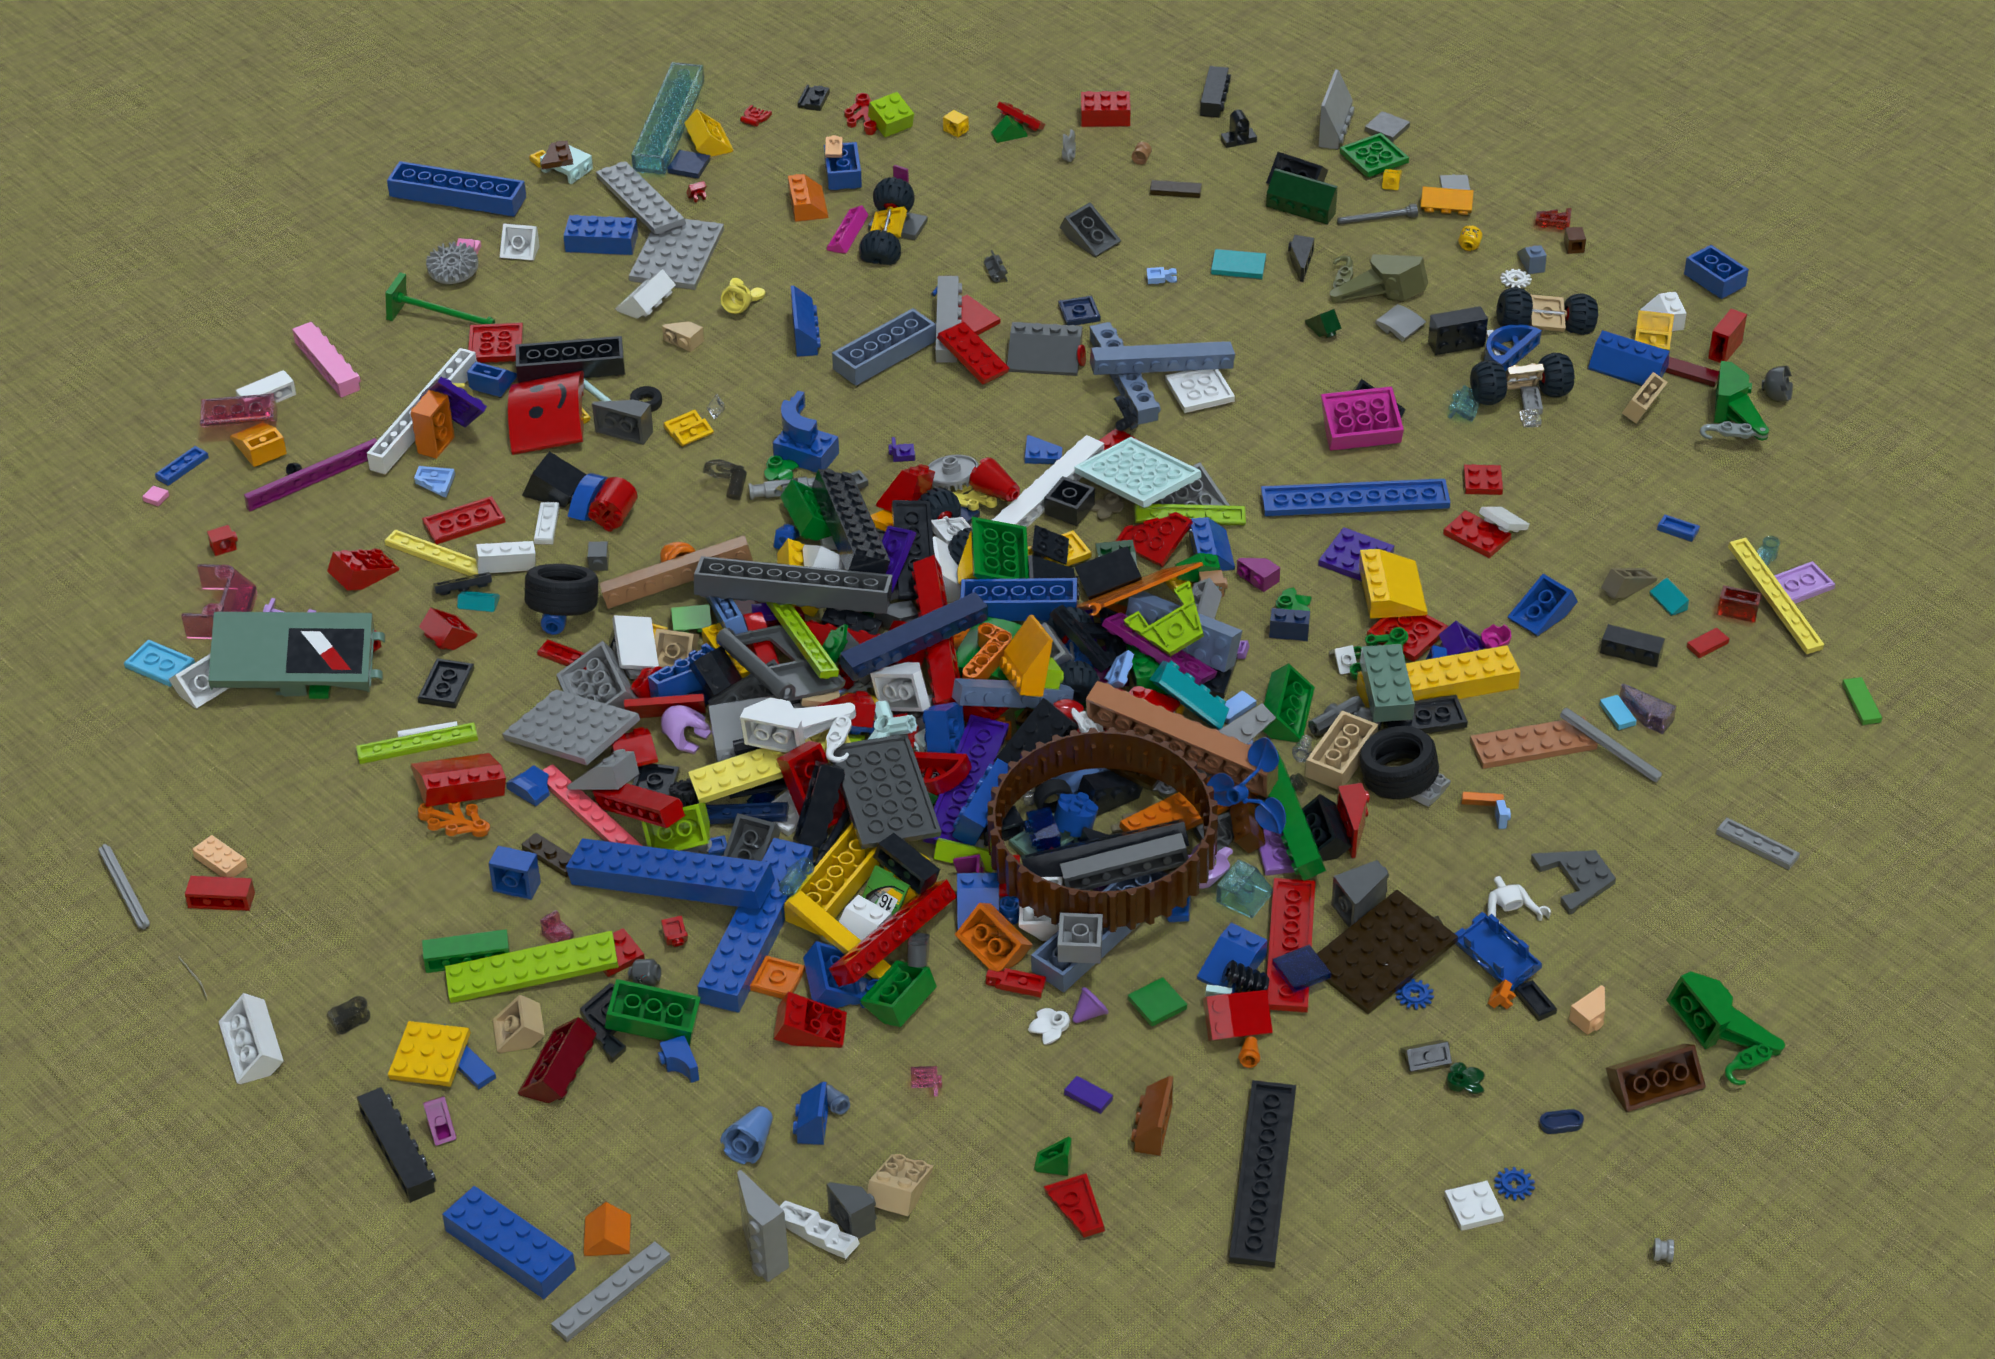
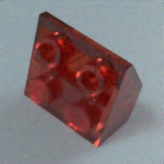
M1723 585L1717 615L1755 623L1762 593Z

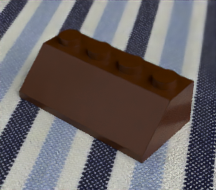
M1683 1043L1606 1067L1611 1090L1626 1112L1706 1087L1696 1047L1693 1044Z

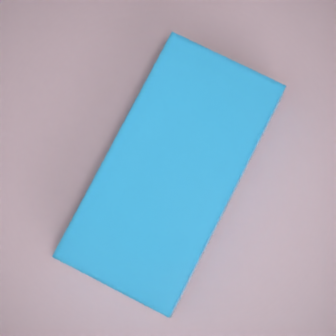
M1618 695L1600 699L1599 705L1618 730L1636 725L1637 720Z

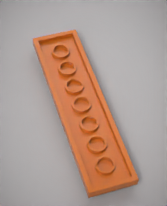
M1214 775L1207 778V783ZM1178 792L1121 820L1119 827L1126 832L1183 819L1187 831L1203 823V820L1195 807ZM1218 805L1217 815L1229 810L1230 806Z

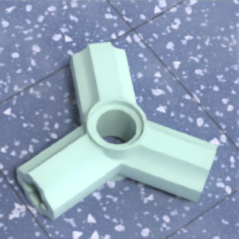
M877 701L875 703V730L868 740L909 734L916 731L917 724L913 715L893 717L887 701Z

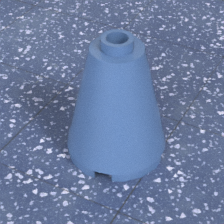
M758 1106L726 1128L720 1139L721 1144L722 1142L724 1144L725 1154L740 1164H745L746 1162L755 1163L763 1153L773 1121L772 1113L767 1108Z

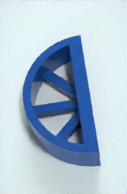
M1520 324L1507 325L1496 329L1487 339L1484 360L1500 363L1506 373L1509 367L1517 364L1540 344L1542 330ZM1512 341L1514 346L1510 349L1501 343ZM1496 348L1505 354L1495 355L1492 349Z

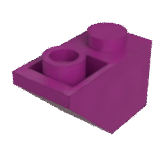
M1267 558L1237 559L1236 574L1262 592L1280 582V567Z

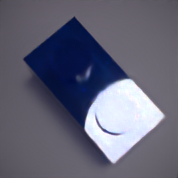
M1050 807L1027 811L1024 829L1026 833L1029 832L1030 846L1035 847L1036 852L1048 850L1051 847H1061V835Z

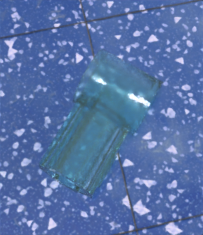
M1775 536L1765 537L1757 551L1767 567L1778 556L1780 540Z
M802 857L788 867L787 873L778 884L779 891L783 895L791 897L797 892L807 876L814 871L812 861Z

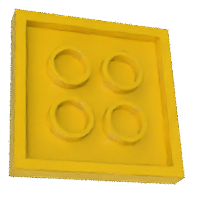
M408 1021L388 1072L389 1079L451 1087L471 1034L470 1029Z

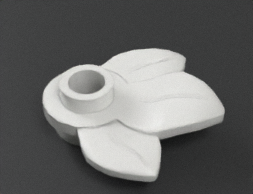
M1075 708L1071 709L1072 716L1078 723L1080 733H1087L1091 727L1096 728L1098 732L1103 731V726L1090 720L1086 711L1079 713Z
M1044 1008L1036 1012L1038 1018L1030 1023L1028 1031L1030 1033L1043 1034V1044L1048 1045L1061 1037L1062 1031L1069 1027L1070 1017L1064 1011L1056 1012L1051 1008Z

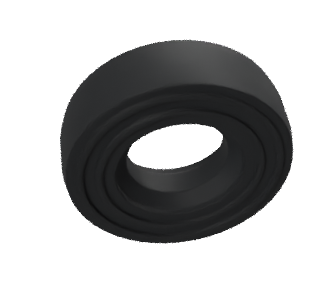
M639 387L630 394V400L640 401L641 398L645 397L653 398L651 401L645 402L651 404V412L656 411L662 405L661 392L655 387Z

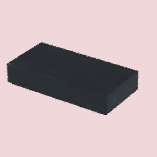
M1533 980L1515 988L1514 993L1538 1021L1557 1013L1555 1005Z

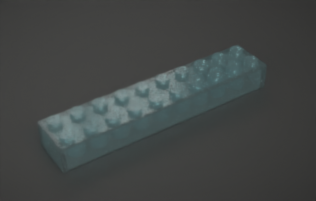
M671 63L631 155L632 166L636 172L666 174L685 129L684 122L690 117L704 84L703 65Z

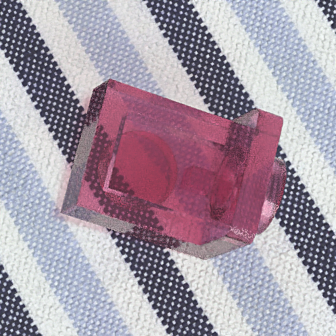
M937 1066L911 1067L912 1088L933 1087L934 1096H938V1088H942V1075H937Z

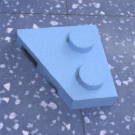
M419 466L414 477L415 484L442 497H447L455 476V469Z
M1127 650L1116 657L1111 669L1106 674L1104 679L1114 688H1122L1127 683V675L1133 665L1132 659L1134 654Z

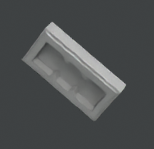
M1539 386L1521 387L1520 394L1524 414H1542L1543 407Z

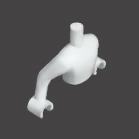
M1501 876L1494 878L1498 888L1489 893L1488 917L1491 914L1496 917V904L1501 906L1504 911H1512L1520 908L1524 903L1526 907L1537 915L1538 921H1542L1543 915L1548 919L1550 918V908L1547 906L1538 907L1521 885L1506 886Z

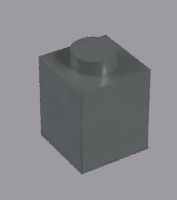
M608 541L589 542L587 557L590 570H608Z

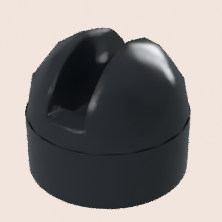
M295 462L289 463L286 467L287 475L302 470V466Z

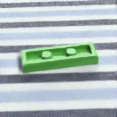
M1863 678L1843 679L1842 685L1861 724L1881 723L1882 716Z

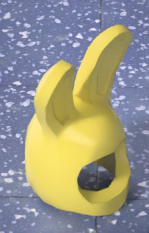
M732 278L729 286L721 293V304L729 313L739 314L744 312L752 301L762 299L765 296V290L757 287L750 291L741 279Z

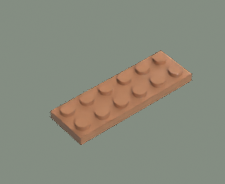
M1565 720L1470 736V743L1482 769L1597 749L1598 746L1597 742Z

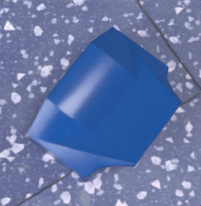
M534 765L506 783L508 790L535 807L550 796L547 786L549 775Z

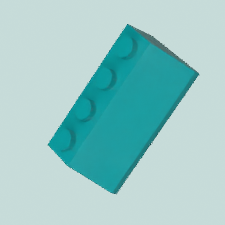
M1170 660L1169 663L1162 661L1149 680L1172 698L1180 701V704L1208 725L1221 729L1229 711V708L1225 706L1226 701L1219 696L1213 697L1209 694L1211 691L1203 684L1200 686L1194 682L1195 678L1187 672L1185 674L1180 672V666Z

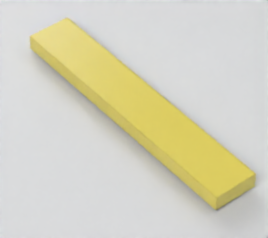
M394 530L384 540L386 546L468 576L478 574L475 558L404 532Z

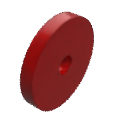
M1079 345L1077 350L1080 366H1084L1086 363L1084 345Z

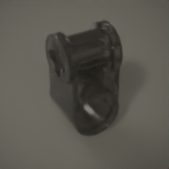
M356 996L330 1009L327 1013V1019L337 1034H345L367 1023L370 1020L371 1014L367 1009V1000L362 996Z

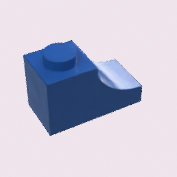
M685 1035L660 1042L661 1052L657 1054L660 1064H665L667 1072H680L691 1083L699 1081L698 1065Z

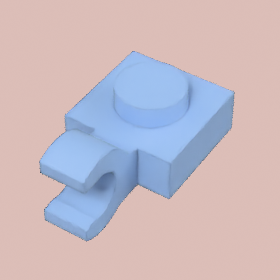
M1164 267L1147 268L1148 284L1165 283V280L1170 283L1177 282V276H1172L1177 275L1175 268L1164 270Z

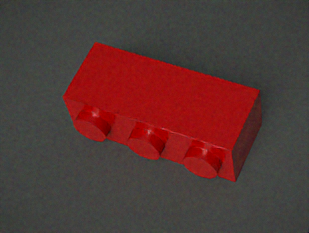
M190 876L185 891L188 908L250 911L255 895L252 878Z

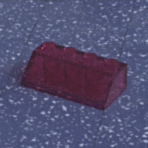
M272 393L201 399L200 426L216 427L276 422L278 409L275 395Z

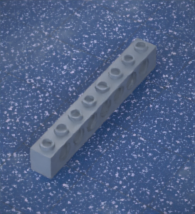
M1110 322L1090 326V341L1093 347L1124 346L1122 339L1118 337L1116 328H1113ZM1141 373L1109 374L1122 397H1126L1130 404L1128 408L1131 413L1136 415L1139 421L1138 425L1158 420V413L1161 411L1160 404L1155 401L1152 391H1149L1146 380H1143Z

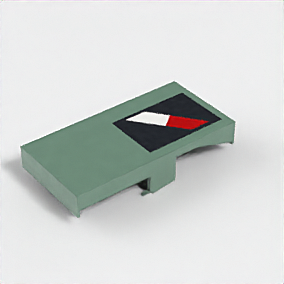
M214 612L208 677L211 690L213 688H280L281 692H276V695L307 696L306 685H329L370 692L371 679L379 678L383 680V672L378 669H372L374 641L380 640L385 643V634L383 632H374L375 626L372 613Z

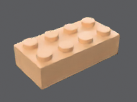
M213 835L192 849L195 859L221 877L234 878L248 867L246 858Z

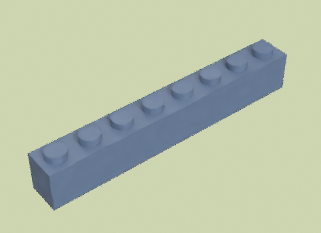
M1231 341L1091 348L1090 365L1094 375L1232 369L1235 352Z

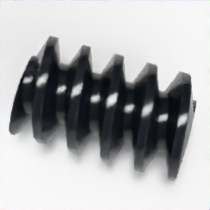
M1234 960L1227 963L1221 978L1222 983L1227 980V987L1229 988L1235 983L1234 989L1236 991L1241 986L1242 992H1247L1249 989L1250 992L1267 990L1269 986V977L1266 973H1260L1257 969L1252 970L1251 967H1245L1242 963L1237 964Z

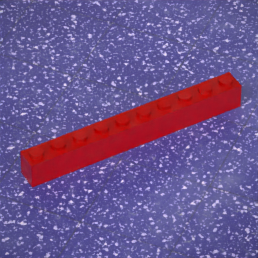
M932 555L914 562L912 576L916 582L914 589L919 597L916 599V602L921 610L918 613L919 617L947 605L942 569L936 557ZM951 636L931 647L925 648L928 652L925 655L926 660L930 666L928 673L932 680L930 686L935 694V697L932 698L934 705L956 702L952 698L954 680L955 678H960L954 638Z

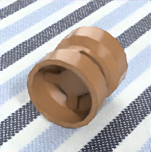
M1139 142L1132 153V160L1139 165L1145 164L1152 152L1151 146L1146 142Z

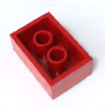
M1130 91L1081 92V127L1130 126Z

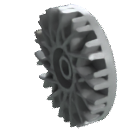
M453 241L452 244L448 243L449 247L445 248L444 243L442 247L438 246V251L433 248V252H430V256H427L426 266L430 277L437 282L443 284L460 283L469 279L478 269L479 263L476 251L474 252V248L470 245L467 248L466 243L462 244L460 242L459 246H456L455 241Z
M948 455L932 461L928 465L930 470L935 471L932 487H942L950 490V487L954 486L955 491L958 489L962 490V485L969 487L970 474L974 467L977 468L979 466L978 462L967 455Z

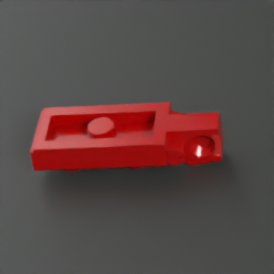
M1005 968L1004 971L999 972L988 970L986 984L997 989L1041 998L1046 984V977Z

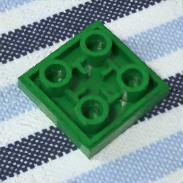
M1163 977L1128 994L1127 998L1151 1027L1187 1009V1003Z

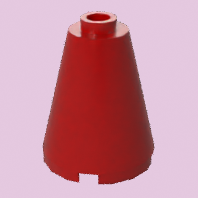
M986 457L979 461L981 464L977 468L974 467L972 469L969 484L976 492L1009 502L1018 498L1020 487L995 459Z

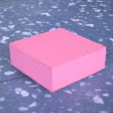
M152 486L142 498L144 502L159 507L169 497L168 490Z

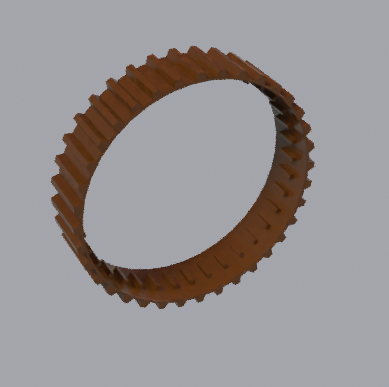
M1111 727L1107 732H1098L1096 728H1090L1087 733H1079L1076 730H1072L1070 736L1060 737L1056 734L1052 736V741L1046 744L1040 741L1035 743V749L1031 752L1022 751L1018 762L1010 761L1008 763V773L999 774L998 787H992L991 801H988L987 826L992 870H997L998 883L1006 884L1007 895L1019 898V906L1021 908L1029 906L1034 909V916L1037 918L1043 915L1051 918V924L1057 925L1059 923L1060 913L1103 914V928H1108L1110 932H1116L1118 927L1123 926L1133 930L1136 929V924L1146 922L1149 925L1154 924L1155 918L1160 915L1167 918L1170 917L1172 909L1176 906L1184 908L1187 905L1188 896H1197L1199 894V883H1207L1209 880V870L1214 869L1218 836V803L1214 800L1213 786H1207L1206 773L1197 772V763L1185 759L1184 751H1173L1170 749V743L1167 741L1162 743L1153 741V735L1147 734L1141 737L1135 735L1134 730L1121 733L1116 732V729ZM1084 769H1122L1156 778L1181 793L1195 807L1202 818L1204 839H1201V844L1196 852L1183 865L1157 881L1125 890L1087 891L1050 882L1032 873L1019 863L1006 848L1004 839L1002 840V822L1011 807L1025 793L1053 777Z

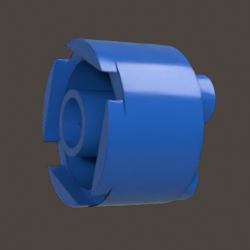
M1083 792L1061 794L1052 823L1062 833L1065 830L1070 832L1072 837H1081L1083 827L1093 829L1098 806L1089 799V795Z

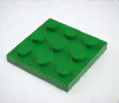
M1382 133L1340 147V154L1367 178L1382 173L1385 169H1393L1409 163V157Z

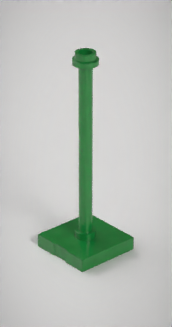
M401 272L385 292L386 320L393 321L404 304L407 303L478 324H495V319L490 316L486 319L408 297L406 274Z

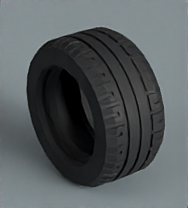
M571 564L535 566L525 575L524 600L530 609L543 614L573 616L589 613L598 603L599 579L594 571L582 566Z
M1395 726L1381 730L1372 735L1360 751L1359 759L1365 785L1373 793L1384 798L1405 799L1421 794L1434 783L1439 774L1435 742L1428 734L1414 727ZM1408 758L1414 760L1402 766H1385L1388 762L1397 759Z

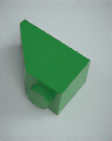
M1198 553L1175 564V566H1181L1197 562L1203 563V566L1179 575L1177 579L1199 582V572L1220 570L1218 556Z

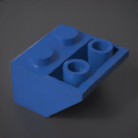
M475 362L467 371L468 384L472 390L501 397L517 378V373Z

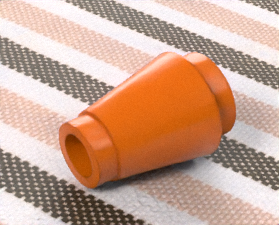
M1251 1036L1245 1038L1238 1056L1241 1064L1247 1068L1255 1067L1260 1061L1257 1039Z

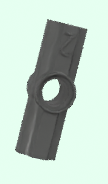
M1354 696L1339 705L1332 703L1325 709L1323 714L1308 721V727L1315 737L1317 735L1320 736L1327 732L1341 711L1354 714V712H1358L1360 707H1365L1359 696Z

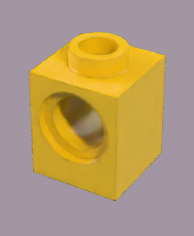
M952 110L943 117V131L959 138L969 131L968 116Z

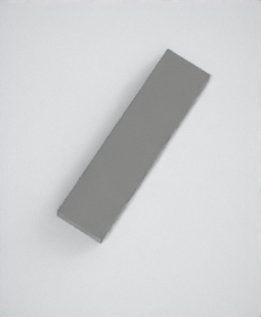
M1726 818L1716 830L1717 835L1790 870L1800 856L1799 852L1729 818Z

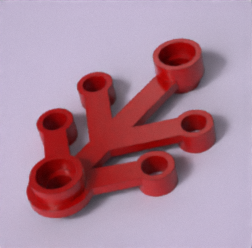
M857 94L855 103L844 110V116L848 118L847 126L850 128L856 127L857 121L863 116L865 121L864 131L867 135H873L877 130V123L868 117V106L871 102L868 94ZM861 107V110L854 115V111Z

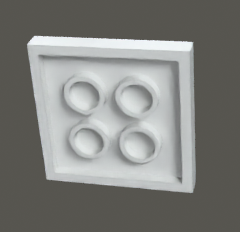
M1219 369L1189 370L1165 375V382L1184 413L1235 402V395Z

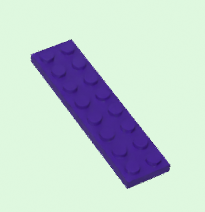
M970 715L956 753L967 754L972 768L967 777L958 786L939 794L934 811L942 831L941 836L923 839V842L936 845L937 839L942 838L963 843L952 837L955 828L952 826L958 818L961 809L966 805L972 791L974 792L976 789L975 787L980 778L983 777L990 763L994 765L995 762L993 760L1000 753L1009 730L1008 723Z

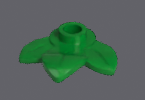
M771 456L766 463L767 469L764 471V475L768 481H774L777 478L778 480L793 479L792 470L797 469L799 465L793 460H782L780 456Z
M1294 587L1288 588L1276 600V608L1310 611L1308 606L1311 603L1312 597L1297 595Z

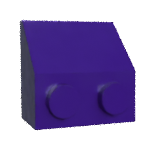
M1454 621L1439 634L1442 641L1441 646L1447 649V656L1485 649L1481 644L1480 636L1458 621Z

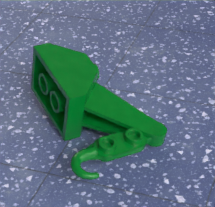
M1690 971L1680 976L1666 999L1705 1050L1715 1045L1719 1039L1748 1047L1739 1052L1735 1059L1725 1068L1726 1078L1735 1085H1744L1746 1081L1737 1080L1732 1074L1733 1071L1753 1069L1769 1061L1772 1055H1780L1785 1048V1042L1781 1038L1775 1036L1732 1006L1733 996L1720 980Z

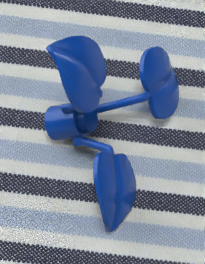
M1263 737L1256 740L1248 751L1249 763L1257 766V768L1243 782L1234 786V781L1230 776L1225 773H1217L1211 777L1207 786H1213L1214 800L1221 806L1227 807L1241 801L1244 804L1259 803L1260 805L1255 809V819L1258 824L1268 831L1281 834L1286 823V813L1281 802L1274 797L1267 798L1265 802L1260 799L1247 798L1249 790L1245 784L1260 769L1264 772H1271L1279 764V755L1270 739Z

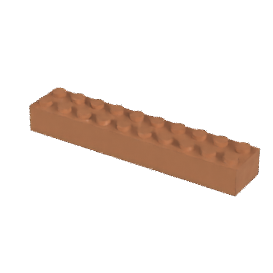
M1097 681L1086 698L1087 716L1094 723L1100 724L1106 729L1110 727L1115 728L1116 732L1126 733L1128 730H1134L1137 736L1153 735V741L1158 743L1167 741L1170 743V749L1173 751H1184L1185 759L1187 761H1195L1197 768L1212 775L1225 773L1233 779L1236 785L1243 782L1257 768V766L1251 765L1248 761V751L1251 744H1245L1235 737L1226 736L1216 729H1210L1197 721L1184 718L1181 714L1172 713L1162 706L1151 704L1143 698H1137L1127 691L1114 688L1108 683ZM1278 766L1271 772H1264L1260 769L1245 786L1248 790L1267 798L1278 780Z

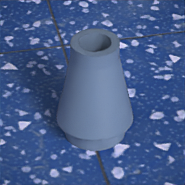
M827 1085L830 1110L838 1115L846 1113L850 1108L849 1097L835 1089L832 1085Z

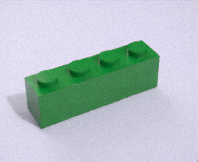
M507 929L422 940L426 973L445 971V966L510 952Z

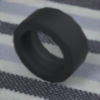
M1051 779L1039 785L1033 795L1034 803L1043 816L1048 817L1055 813L1058 800L1052 803H1044L1048 797L1056 793L1073 794L1066 781Z

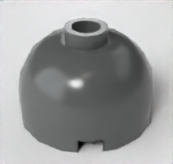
M1788 366L1774 367L1767 372L1765 380H1762V390L1766 392L1771 400L1777 402L1791 400L1793 383L1789 381V376H1792L1790 368Z

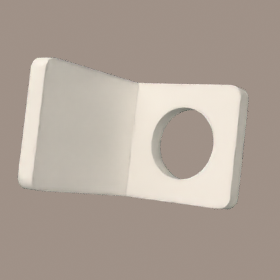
M1353 645L1329 651V654H1335L1339 674L1350 673V666L1357 663Z

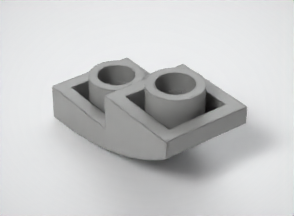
M1439 773L1434 783L1427 790L1411 797V799L1429 807L1444 793L1451 780Z

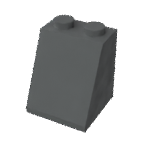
M1378 860L1333 877L1331 905L1348 927L1352 926L1386 898L1389 874L1386 867L1382 866Z

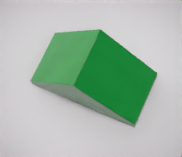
M1008 115L991 131V135L996 143L1028 137L1024 127Z
M1068 1136L1037 1152L1034 1170L1041 1173L1068 1176L1072 1160V1138Z

